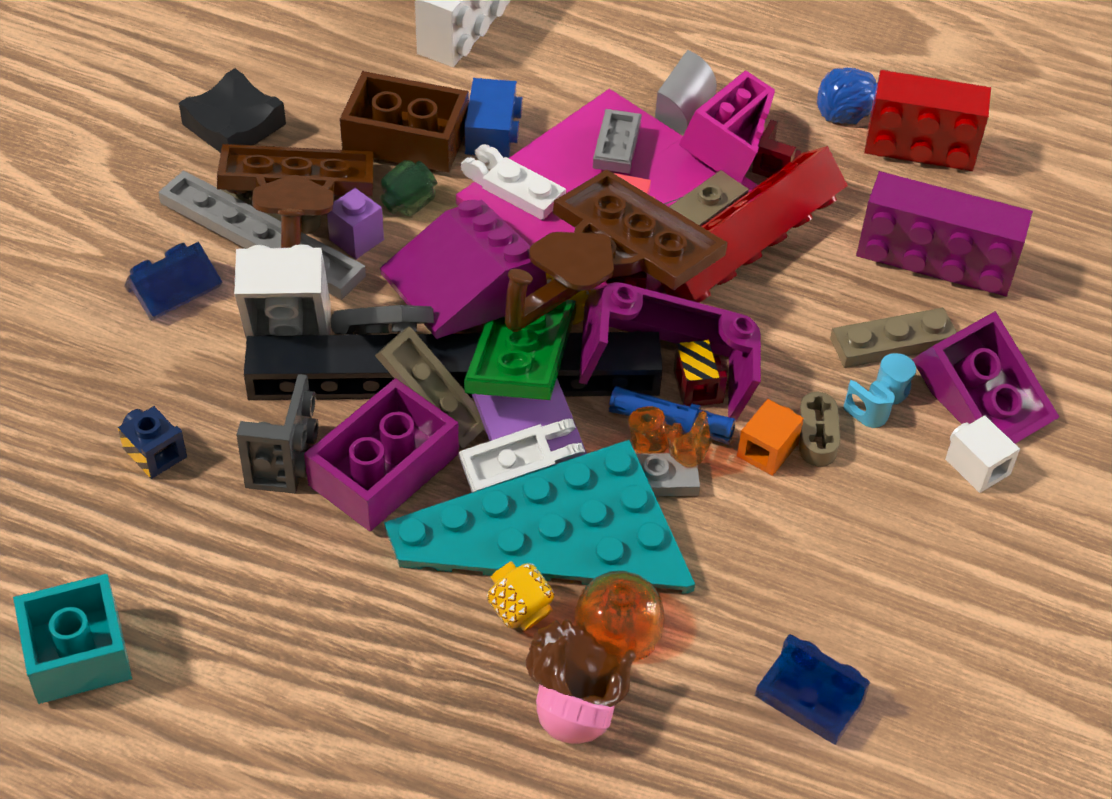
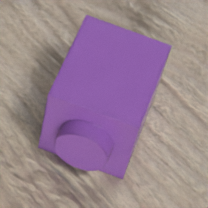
M356 188L333 202V210L327 213L329 239L354 259L359 258L384 240L382 207Z

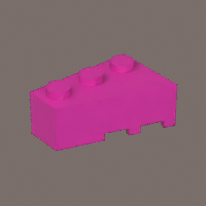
M745 70L694 112L679 146L687 150L695 159L704 162L717 172L722 170L741 183L758 152V143L764 131L763 126L769 114L775 89Z

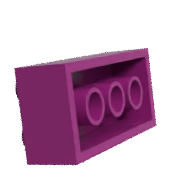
M879 171L868 201L856 256L1007 297L1026 240L1033 211Z

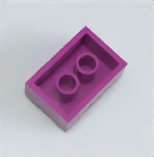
M395 378L304 453L308 486L371 532L459 454L458 422Z

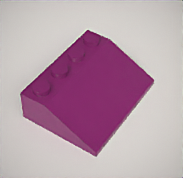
M467 200L460 203L456 208L446 210L380 267L381 275L407 305L432 306L434 323H425L424 325L436 339L505 317L507 289L510 280L508 272L511 269H521L532 276L533 280L527 286L526 297L547 284L546 272L535 266L529 259L531 246L483 200Z

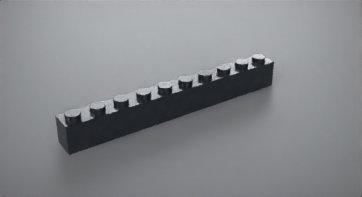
M608 332V344L587 385L579 383L582 333H570L557 376L564 397L611 396L615 386L639 394L660 396L663 367L659 332ZM432 333L417 334L465 390L464 380L481 334H450L438 339ZM398 334L247 336L244 363L247 399L291 400L298 374L307 375L309 391L315 392L316 400L371 399L394 380V377L375 355Z

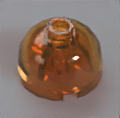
M625 570L609 571L594 578L582 590L574 612V626L583 625L587 632L600 645L606 648L608 654L617 656L619 664L628 650L634 651L636 658L632 663L648 657L655 650L657 642L662 638L665 626L662 598L655 587L639 574Z

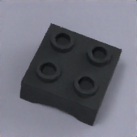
M236 68L227 72L209 91L198 96L187 97L179 102L182 125L220 153L222 144L255 145L286 125L284 102L275 96H269L259 91Z

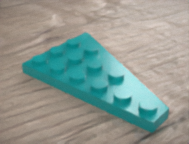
M630 440L384 522L399 567L422 569L424 567H431L437 571L452 572V569L483 571V575L491 576L498 569L512 561L516 567L527 563L535 565L546 581H551V578L582 581L583 585L616 588L626 585L637 590L650 591V587L682 590V594L693 592L695 589V582Z

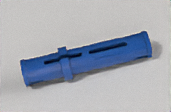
M615 386L609 402V412L626 415L660 426L670 427L682 431L683 436L692 438L694 435L728 445L732 440L736 426V418L701 410L700 405H680Z

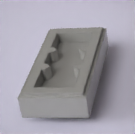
M605 109L593 157L594 169H607L609 171L630 174L642 114Z
M696 453L636 454L655 497L699 496L700 482Z

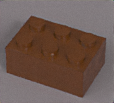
M362 71L340 117L342 150L373 151V158L449 173L465 135L469 91Z

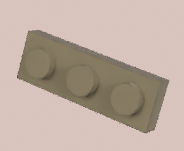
M944 307L832 328L830 340L843 367L848 368L879 362L886 355L893 353L905 356L920 354L957 333Z
M410 326L402 330L375 355L394 379H398L458 422L459 451L464 449L485 429L475 402L465 393V390Z

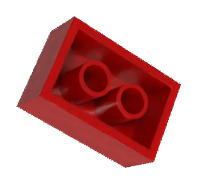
M880 70L868 124L864 154L973 171L989 117L991 87Z

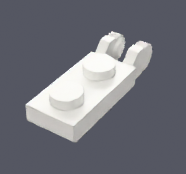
M482 144L475 150L477 160L467 157L460 166L466 177L480 184L484 190L540 220H544L553 211L554 200L566 194V188L507 157L503 158L497 149L486 144Z
M573 419L561 420L543 427L539 424L459 452V459L471 491L475 492L583 455L585 450L582 443L569 444L554 451H550L547 440L568 435L575 430L576 427Z

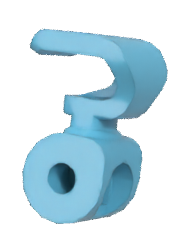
M893 353L886 355L881 360L876 381L870 385L869 391L857 382L850 380L843 409L867 427L877 428L883 426L889 419L893 404L901 403L910 394L911 380L916 374L915 363L911 358L903 354ZM852 394L861 398L865 404L866 411L856 406Z

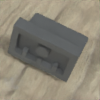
M298 374L284 426L273 425L267 422L240 421L236 436L245 488L296 494L300 477H307L304 453L307 452L309 444L316 443L319 429L318 419L312 418L315 410L316 395L314 391H309L307 375Z

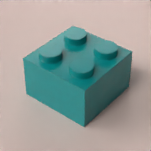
M107 573L13 597L26 672L38 704L133 679L117 605Z

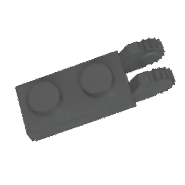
M412 305L334 311L330 318V328L337 335L353 334V332L357 335L390 333L389 326H392V332H401L409 326L417 332V324L434 323V312L432 306Z

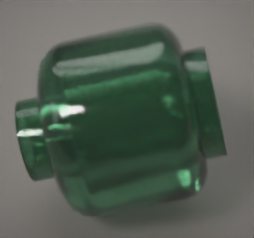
M404 160L381 179L380 184L384 193L380 196V199L392 214L399 211L407 217H412L436 196L434 187L437 185V180L421 161L414 163L410 160Z

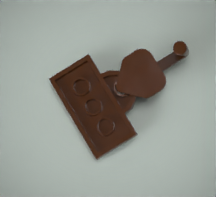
M222 144L217 172V189L227 190L233 194H244L248 191H253L252 205L256 210L264 213L280 214L281 248H291L292 246L300 245L303 215L316 216L331 212L333 210L334 195L344 196L356 188L366 196L373 197V151Z
M606 169L554 200L553 214L575 227V231L552 232L531 245L529 250L530 261L555 279L526 297L527 286L532 283V276L521 269L509 270L508 277L510 280L506 297L505 324L510 331L518 332L580 291L591 290L611 277L631 276L640 271L646 272L675 290L724 257L728 243Z

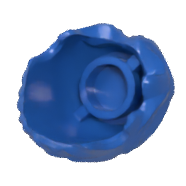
M850 67L836 68L828 72L821 81L817 96V105L821 115L826 121L841 124H857L864 116L871 114L877 87L876 79L869 72Z

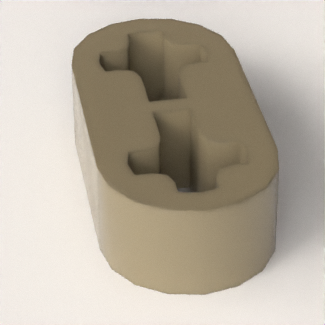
M811 392L801 400L799 416L803 417L804 420L799 439V451L801 457L807 463L818 467L827 466L836 459L840 444L838 406L832 396L823 392ZM815 409L820 410V414L823 416L822 421H816ZM815 437H822V446L825 449L818 448L817 443L814 442Z

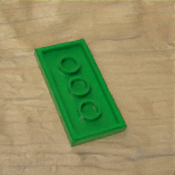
M566 300L518 332H512L506 327L505 317L486 322L464 380L465 393L550 400L575 318L576 301Z

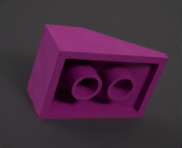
M996 311L942 340L912 359L932 395L961 424L966 422L971 424L985 415L1016 444L1059 418L1058 413Z

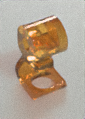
M645 406L633 411L629 416L628 423L634 451L638 454L665 453L668 448L670 456L685 467H694L704 460L711 445L707 413L703 410L699 412L691 430L684 435L681 423L668 425L663 411L659 408Z

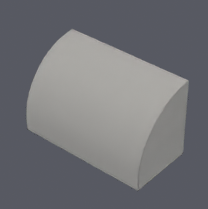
M687 50L657 92L655 118L681 135H684L694 112L716 94L717 83L715 75L707 62L700 56Z

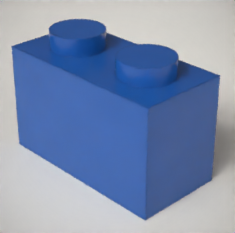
M473 78L465 123V154L476 155L475 150L482 144H486L497 149L502 157L509 158L511 143H518L519 121L514 120L515 118L521 119L523 97L516 96L517 81Z

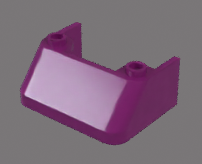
M605 283L591 289L584 306L579 383L587 385L608 344L609 327L629 332H659L660 340L676 344L709 340L712 353L729 357L728 417L736 418L737 421L761 383V334L758 325L750 317L625 283Z

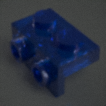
M199 241L188 247L185 243H180L164 253L166 258L153 264L151 260H145L129 270L131 275L128 276L124 286L128 293L132 291L135 293L150 321L220 287L223 283Z
M789 634L783 642L780 656L757 685L755 697L836 745L862 708L870 681L863 677L854 667L841 664L822 653L812 642L800 640L794 635Z

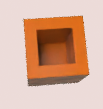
M767 398L741 430L737 457L773 476L798 445L804 418L794 413L790 408L781 406Z

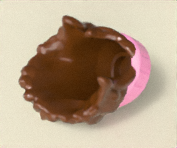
M556 620L551 625L540 628L534 634V639L531 642L526 658V667L531 679L539 685L536 709L539 722L546 732L561 742L571 744L590 742L604 734L607 728L610 727L615 705L622 701L629 692L630 671L632 662L636 658L635 652L628 650L619 664L617 656L608 654L605 646L598 641L596 634L590 632L584 625L573 626L570 620H564L561 625Z

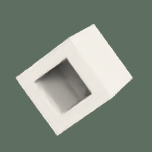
M984 415L971 424L967 422L961 424L953 431L950 436L951 443L945 460L981 493L1011 475L1020 448Z

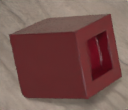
M770 120L759 140L758 152L753 163L752 173L767 178L801 155V151L796 149V147L775 141L777 121Z

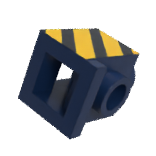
M155 406L146 411L135 409L129 412L123 419L122 425L117 427L123 449L150 479L187 458L182 430L178 426L174 427ZM167 447L166 449H164V450H162L161 452H159V453H157L156 455H154L156 452H158V451H160L161 449Z

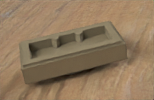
M720 170L669 207L699 226H703L746 195L749 189Z

